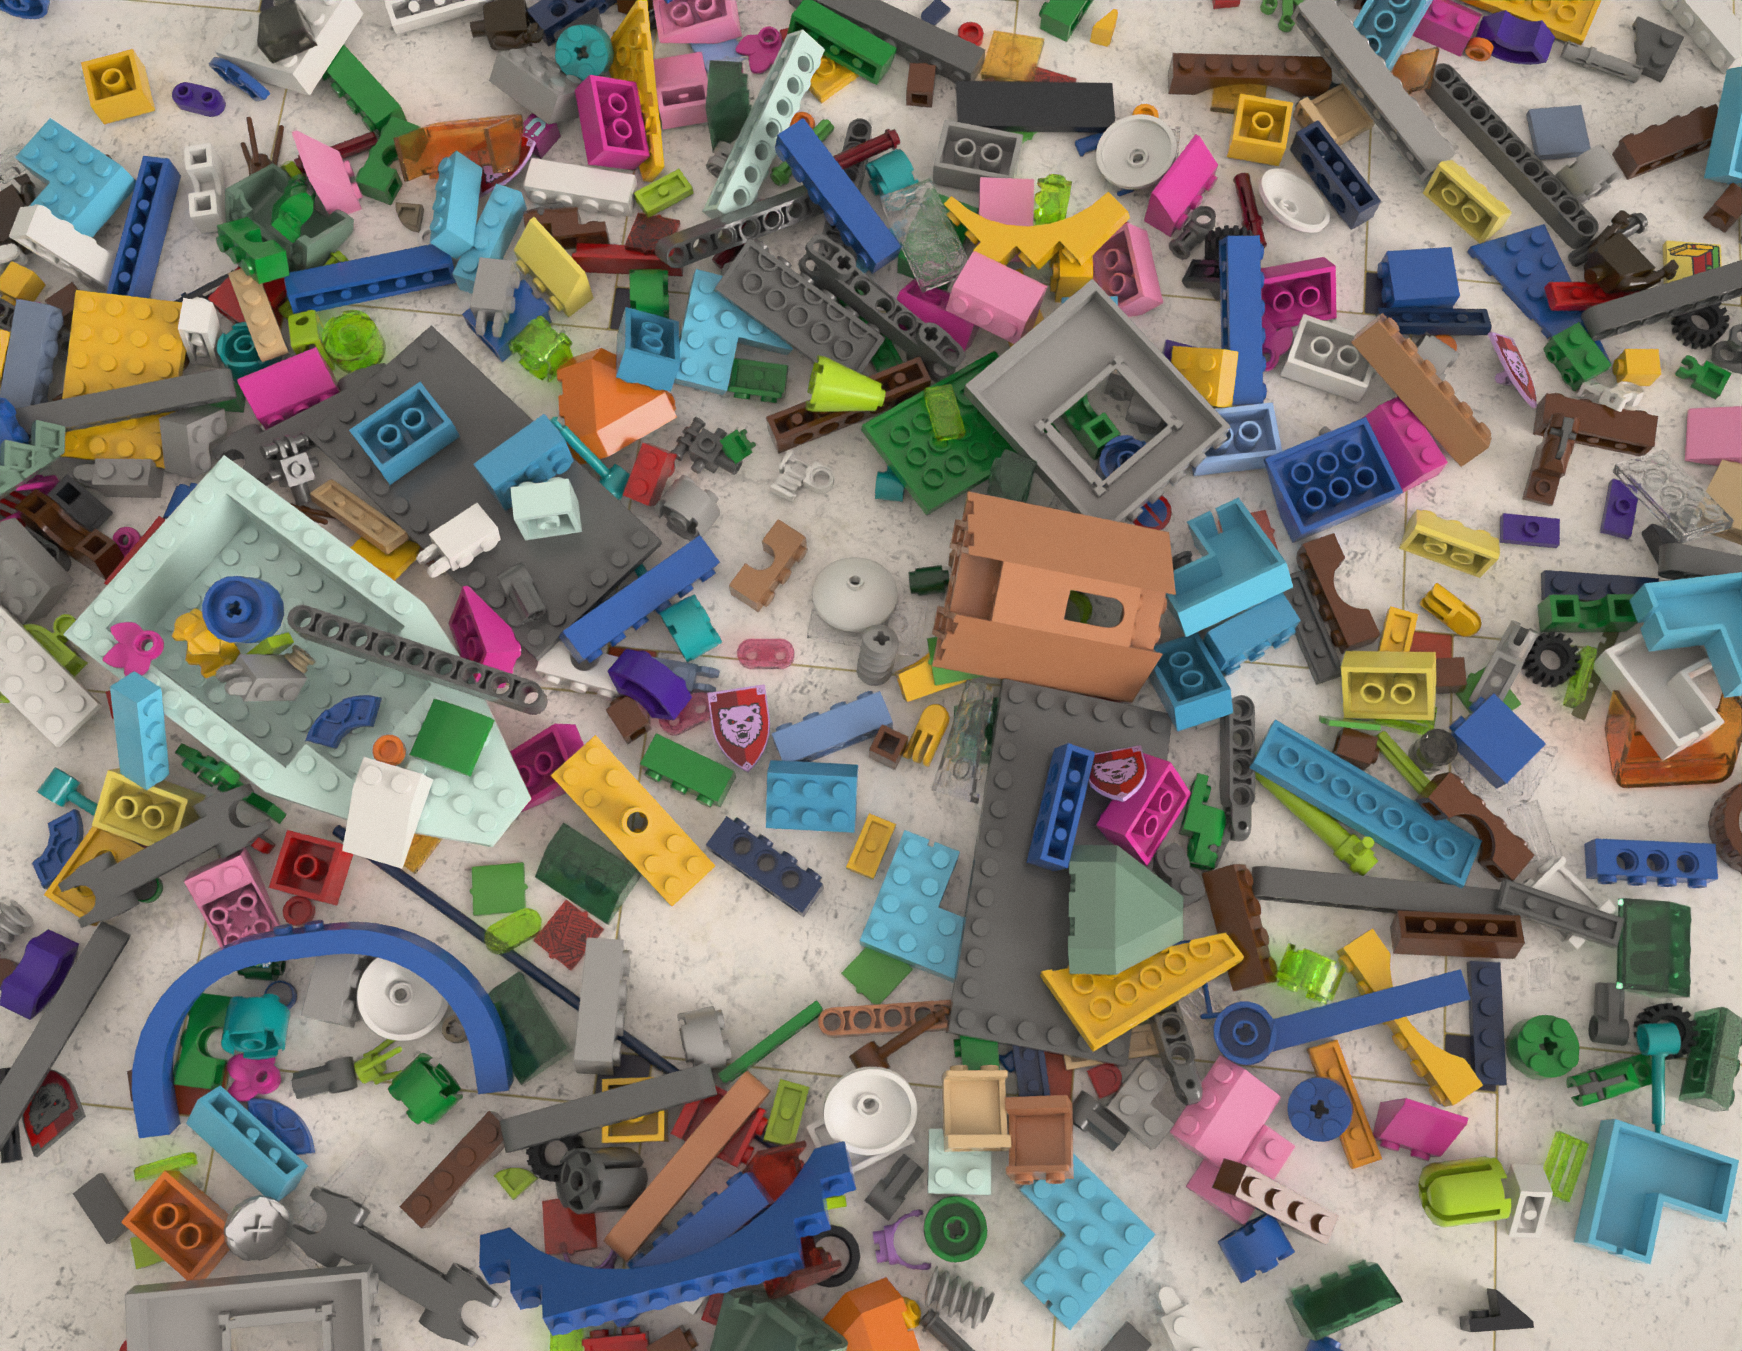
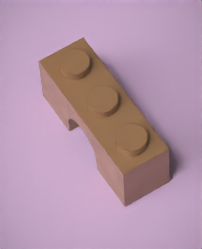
M779 519L762 540L763 550L774 558L772 565L767 569L757 570L745 563L729 584L731 595L757 612L763 606H769L775 597V589L779 584L783 585L786 583L792 571L790 569L794 563H800L808 551V548H806V537Z

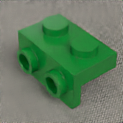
M1580 322L1553 336L1543 348L1548 361L1555 365L1561 373L1563 381L1573 391L1579 390L1584 382L1595 378L1612 366Z
M734 358L731 381L727 391L734 392V398L750 399V395L761 396V401L777 403L778 398H785L789 365Z

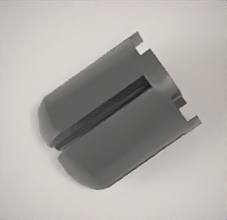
M575 1148L568 1151L560 1160V1163L564 1162L561 1170V1180L555 1182L557 1196L564 1208L569 1207L577 1214L628 1210L646 1189L648 1176L646 1168L641 1167L644 1163L643 1159L631 1148Z

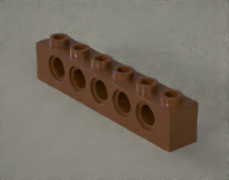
M919 356L869 376V378L881 383V389L885 390L882 407L877 406L876 411L811 412L806 410L805 401L767 416L768 432L778 454L888 411L931 386V378L921 357Z

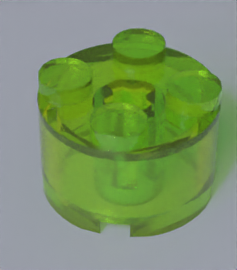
M346 310L342 312V315L336 318L333 316L327 321L322 331V341L326 351L338 368L346 373H351L357 369L381 363L386 351L385 340L374 321L366 313L358 310Z
M542 316L532 319L509 343L511 353L514 355L517 352L520 355L521 360L519 363L529 373L542 381L547 377L548 382H551L557 376V369L573 357L570 349L573 343L570 338L562 332L558 334Z
M1288 943L1278 967V973L1275 975L1279 979L1277 986L1291 992H1298L1301 989L1307 992L1305 998L1321 1005H1327L1328 1001L1333 1002L1346 967L1339 965L1336 969V961L1306 948L1303 951L1298 949L1296 952L1294 951L1296 945Z

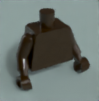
M496 0L483 5L484 20L470 22L473 38L487 36L490 47L493 50H511L533 46L532 43L541 42L544 29L535 33L538 29V23L530 25L526 10L528 7L525 0Z
M25 173L14 178L21 185L20 192L13 184L0 191V246L12 243L17 245L25 255L33 252L9 237L20 207L29 206L36 199L34 192L36 186L30 180L28 174Z
M1620 210L1612 218L1611 223L1613 224L1611 226L1608 225L1587 250L1588 260L1583 266L1586 283L1590 285L1597 283L1608 294L1646 290L1660 283L1664 277L1667 280L1673 279L1676 276V270L1679 268V265L1673 259L1662 269L1653 271L1656 267L1622 232L1617 233L1619 229H1624L1630 224V221L1627 219L1632 216L1624 210Z

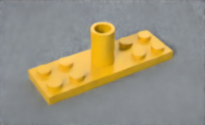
M596 735L550 775L670 906L676 904L715 867L714 863ZM639 812V816L643 818V825L640 829L636 828L630 831L627 827L629 815Z

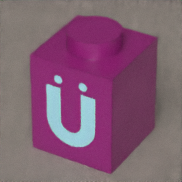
M533 113L516 130L517 134L529 137L536 142L532 153L540 159L561 137L557 122L547 124Z

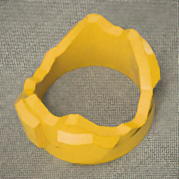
M194 608L176 619L172 637L175 641L185 640L187 642L185 661L189 665H199L201 667V675L204 678L214 676L216 671L224 665L233 664L239 654H241L234 643L218 639L208 630L202 611Z

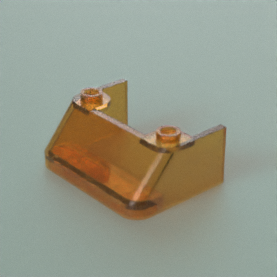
M522 114L432 123L397 136L393 139L404 182L423 175H429V179H438V166L441 160L445 157H450L456 150L480 167L492 166L493 174L514 171V166L519 164L524 122Z
M1613 690L1604 730L1611 772L1616 783L1622 788L1717 784L1727 780L1733 773L1742 743L1741 698L1739 696L1724 698L1722 693L1718 709L1715 710L1725 723L1709 737L1662 760L1641 731H1635L1636 715L1620 691Z

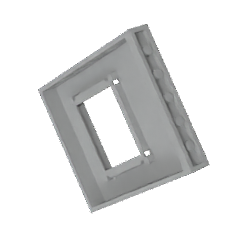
M1093 279L968 382L964 390V395L1071 512L1122 523L1127 519L1130 522L1134 521L1143 512L1141 509L1143 505L1148 501L1151 504L1155 503L1165 493L1162 489L1169 483L1172 486L1176 485L1186 475L1183 471L1190 465L1194 468L1197 467L1207 457L1205 452L1211 447L1215 450L1218 449L1228 439L1226 434L1231 427ZM1116 369L1168 426L1106 479L1102 480L1051 423Z
M372 1263L135 1285L125 1294L127 1351H232L231 1329L317 1320L322 1321L323 1351H382L381 1338H376L375 1326L380 1325V1307L374 1306V1294L378 1293L379 1289L378 1273H373Z

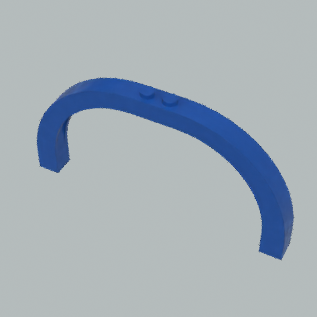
M315 920L305 923V927L293 928L292 924L279 925L273 928L274 931L253 934L216 949L174 981L156 1003L141 1031L132 1068V1098L138 1137L147 1138L170 1135L181 1124L173 1078V1057L180 1028L195 1001L210 985L237 970L249 966L333 954H360L378 957L409 969L433 986L445 998L459 1018L470 1044L478 1095L509 1091L514 1081L506 1032L498 1011L478 979L452 954L426 938L394 926L369 922L324 924L323 920Z

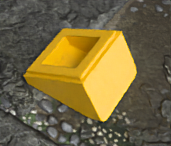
M1113 9L1092 27L1091 43L1106 47L1110 46L1118 17L1117 9Z

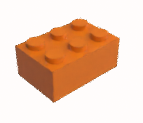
M164 1170L121 1222L187 1281L206 1279L229 1251L224 1241V1226L229 1214L180 1171Z

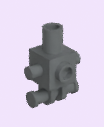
M694 417L690 427H685L682 431L684 437L679 436L676 440L678 444L674 450H671V452L677 454L676 459L681 461L685 452L689 451L691 461L694 462L691 469L697 474H700L704 468L715 473L719 467L733 475L737 474L743 461L741 460L735 464L733 460L725 455L722 449L723 445L720 442L727 433L721 428H717L715 433H712L704 428L706 423L703 420Z
M300 432L299 435L293 437L288 434L284 436L283 441L280 438L273 439L271 444L261 445L260 452L264 459L275 454L277 455L276 459L271 460L274 470L267 472L269 481L271 483L278 481L280 487L291 488L296 505L311 502L307 481L316 479L312 469L319 467V462L315 456L308 458L306 452H298L297 447L309 445L306 433Z

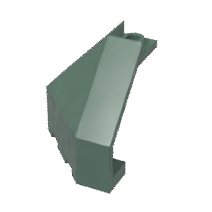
M35 420L31 427V442H28L30 445L4 440L1 443L0 500L49 468L65 452V426Z
M1073 845L1069 861V874L1071 875V891L1069 892L1070 936H1068L1070 974L1117 975L1184 939V897L1118 845Z

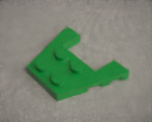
M183 743L174 752L184 760L181 766L195 775L200 773L197 778L211 788L217 785V790L221 793L244 785L239 781L241 776L222 761L218 763L215 758L209 755L205 757L200 751ZM254 792L241 800L278 824L287 815L274 803Z

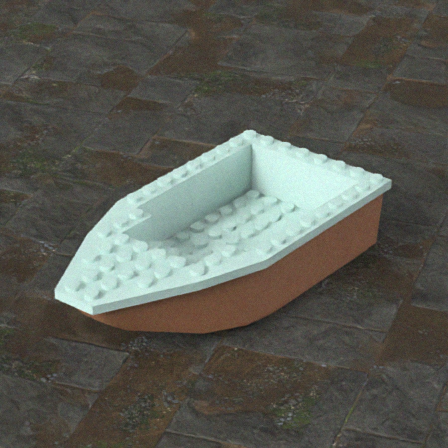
M225 455L63 634L115 676L122 679L125 677L124 668H114L102 660L107 652L115 644L119 643L112 635L111 626L124 622H133L138 624L144 631L150 630L158 633L164 641V649L159 657L151 661L149 670L142 676L161 687L164 714L269 795L348 820L353 785L363 757L376 760L373 756V745L376 740L384 735H394L406 747L405 758L396 766L421 773L433 779L414 834L493 847L532 799L496 721L493 723L471 777L446 770L441 766L418 760L409 755L434 699L445 701L494 719L485 699L306 640L289 626L287 617L291 609L298 605H307L460 656L425 603ZM227 576L258 578L269 582L276 588L284 602V617L280 628L273 636L289 632L294 643L279 655L292 653V647L297 645L305 650L315 660V663L307 666L308 671L304 673L307 680L295 701H243L240 695H229L224 687L226 682H220L215 675L204 678L201 675V667L199 665H189L185 661L187 642L185 640L175 641L172 637L176 619L194 608L202 611L205 594L216 581ZM311 618L304 619L300 627L307 626ZM339 627L332 628L329 631L328 637L336 635ZM367 636L359 638L356 646L363 645L367 641ZM153 642L146 644L145 651L152 648ZM259 643L234 644L241 654H246ZM396 646L387 647L384 651V656L392 654ZM424 655L414 657L412 665L420 664ZM452 664L444 665L440 670V675L449 673L452 669ZM473 675L470 676L468 684L477 683ZM359 695H371L382 698L374 727H360L350 731L341 740L337 749L305 741L311 726L320 714L343 701L342 699Z

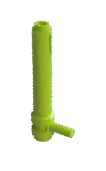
M1255 771V779L1334 851L1333 855L1340 861L1344 860L1349 864L1348 868L1354 874L1357 872L1360 876H1364L1379 861L1373 856L1375 852L1371 848L1374 845V840L1371 837L1367 836L1360 840L1354 833L1349 834L1329 814Z

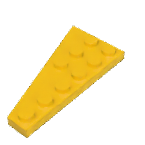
M637 0L611 37L614 60L609 72L611 78L633 81L637 84L650 157L639 165V169L644 182H653L665 166L647 0Z
M1226 933L1193 939L1189 943L1170 946L1117 975L1070 974L1068 966L1066 969L1052 971V969L1041 971L1040 977L1094 1052L1239 964L1244 956Z

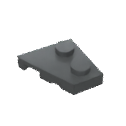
M1638 16L1632 25L1633 30H1636L1634 50L1637 59L1635 62L1637 65L1644 67L1642 69L1643 75L1661 82L1684 36Z

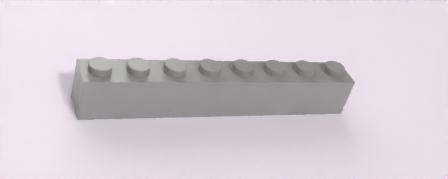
M1304 0L1297 5L1291 19L1422 182L1434 173L1440 162L1450 160L1456 154L1451 143L1437 131L1433 120L1426 117L1421 111L1417 100L1409 96L1403 88L1400 79L1393 76L1389 71L1384 59L1373 51L1368 39L1357 31L1353 26L1351 18L1344 14L1337 6L1336 0Z

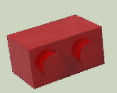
M642 443L623 496L647 506H655L661 498L677 454L654 444Z

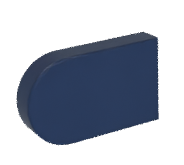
M934 0L922 12L921 19L936 25L950 12L951 8L941 0Z

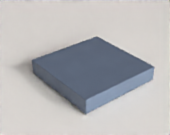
M1581 105L1528 110L1526 116L1534 154L1540 160L1578 157L1591 149Z

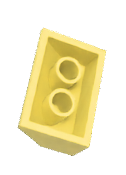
M1453 160L1442 161L1438 164L1423 192L1427 198L1479 244L1486 242L1500 230L1512 213L1502 201L1497 200L1487 191L1483 184L1478 183L1467 173L1465 168L1459 166Z
M535 217L530 219L514 248L517 258L515 264L522 274H529L533 278L532 283L541 294L547 293L550 297L549 302L557 312L562 310L569 318L594 299L586 273Z
M1418 509L1410 517L1399 549L1478 578L1500 556L1499 539L1491 536L1487 531L1473 530L1465 527L1459 521L1445 520L1437 517L1431 511Z
M1345 652L1341 665L1344 718L1434 720L1437 678L1436 652Z
M120 768L110 769L107 772L91 826L149 847L197 821L199 817L193 806L203 801L206 795L165 780L145 790L120 774Z

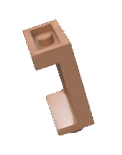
M1068 1095L1005 1097V1110L1009 1114V1134H1011L1009 1166H1006V1174L1010 1180L1014 1181L1015 1184L1030 1185L1033 1184V1180H1046V1183L1062 1184L1065 1183V1179H1074L1072 1102Z

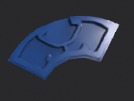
M214 57L208 63L227 84L238 87L254 101L265 100L271 94L251 75L223 58Z
M359 695L342 699L343 701L320 714L311 726L305 741L337 749L341 740L350 731L360 727H374L382 698L371 695Z
M76 809L48 823L50 833L48 845L42 855L32 862L44 889L50 887L83 840V822L80 812Z
M252 1098L247 1101L248 1111L296 1155L315 1153L311 1133L305 1122L294 1110L282 1103L268 1099Z

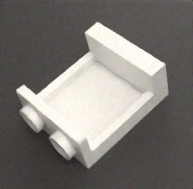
M1563 856L1555 860L1550 857L1538 867L1537 870L1540 874L1534 880L1530 877L1522 883L1523 885L1609 914H1613L1618 909L1610 900L1601 902L1563 865L1567 861ZM1537 923L1566 953L1578 949L1586 941V939Z

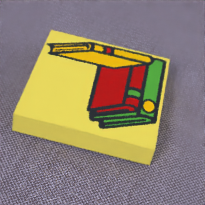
M1667 240L1662 245L1663 267L1673 259L1679 265L1678 270H1676V276L1673 279L1667 280L1665 277L1663 278L1664 284L1721 267V245Z

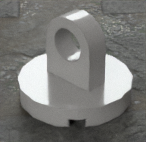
M259 1195L247 1198L236 1205L228 1215L224 1226V1241L229 1250L242 1260L258 1259L260 1261L267 1259L278 1252L286 1242L288 1236L285 1233L289 1228L290 1216L285 1207L272 1197Z

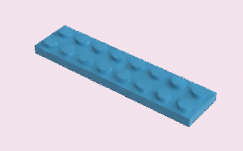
M1273 721L1249 768L1362 835L1371 837L1374 842L1445 884L1455 885L1459 888L1464 887L1482 840L1446 819L1435 821L1414 800L1281 722Z

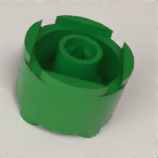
M629 269L630 307L669 319L668 270Z
M1539 1015L1519 1021L1513 1027L1505 1042L1506 1055L1510 1064L1531 1079L1542 1080L1560 1077L1571 1071L1579 1062L1580 1047L1576 1033L1567 1020L1552 1015ZM1539 1044H1543L1545 1050H1540Z
M420 1053L392 1080V1084L388 1087L392 1097L404 1103L408 1108L406 1111L408 1117L418 1125L423 1121L431 1125L436 1124L463 1098V1094H457L461 1088L455 1078L442 1064L439 1063L436 1067L432 1065L429 1061L433 1057L426 1053Z
M950 1196L937 1201L928 1210L923 1225L924 1237L929 1248L939 1258L948 1262L956 1263L971 1259L981 1251L987 1239V1223L983 1212L974 1202L964 1197ZM957 1219L961 1221L960 1227L964 1230L962 1235L956 1234L954 1238L949 1237L950 1230L947 1229L948 1223L954 1224Z

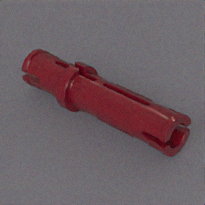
M1249 173L1237 174L1233 178V182L1235 183L1242 212V227H1246L1247 231L1251 230L1254 236L1260 235V244H1263L1265 248L1267 242L1265 241L1262 229L1264 222L1262 216L1258 213L1250 180L1251 177Z

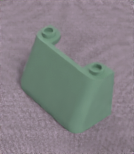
M272 163L225 189V220L230 222L245 217L250 218L260 227L262 242L273 239L286 250L289 273L323 266L331 257L330 253H335L352 234L354 219L341 210L332 212L328 219L313 209L310 218L301 226L300 237L294 243L290 242L271 226L273 204L284 194V188L291 177L286 171Z
M761 1284L732 1289L724 1294L710 1351H846L848 1341L782 1289L773 1285Z

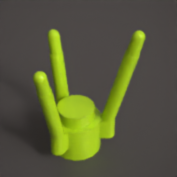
M386 1039L373 1050L363 1054L364 1058L354 1063L355 1071L362 1083L366 1084L373 1080L374 1084L377 1085L386 1080L394 1079L402 1071L383 1073L387 1070L385 1061L400 1053L402 1048L398 1046L383 1055L379 1053L395 1042V1040Z

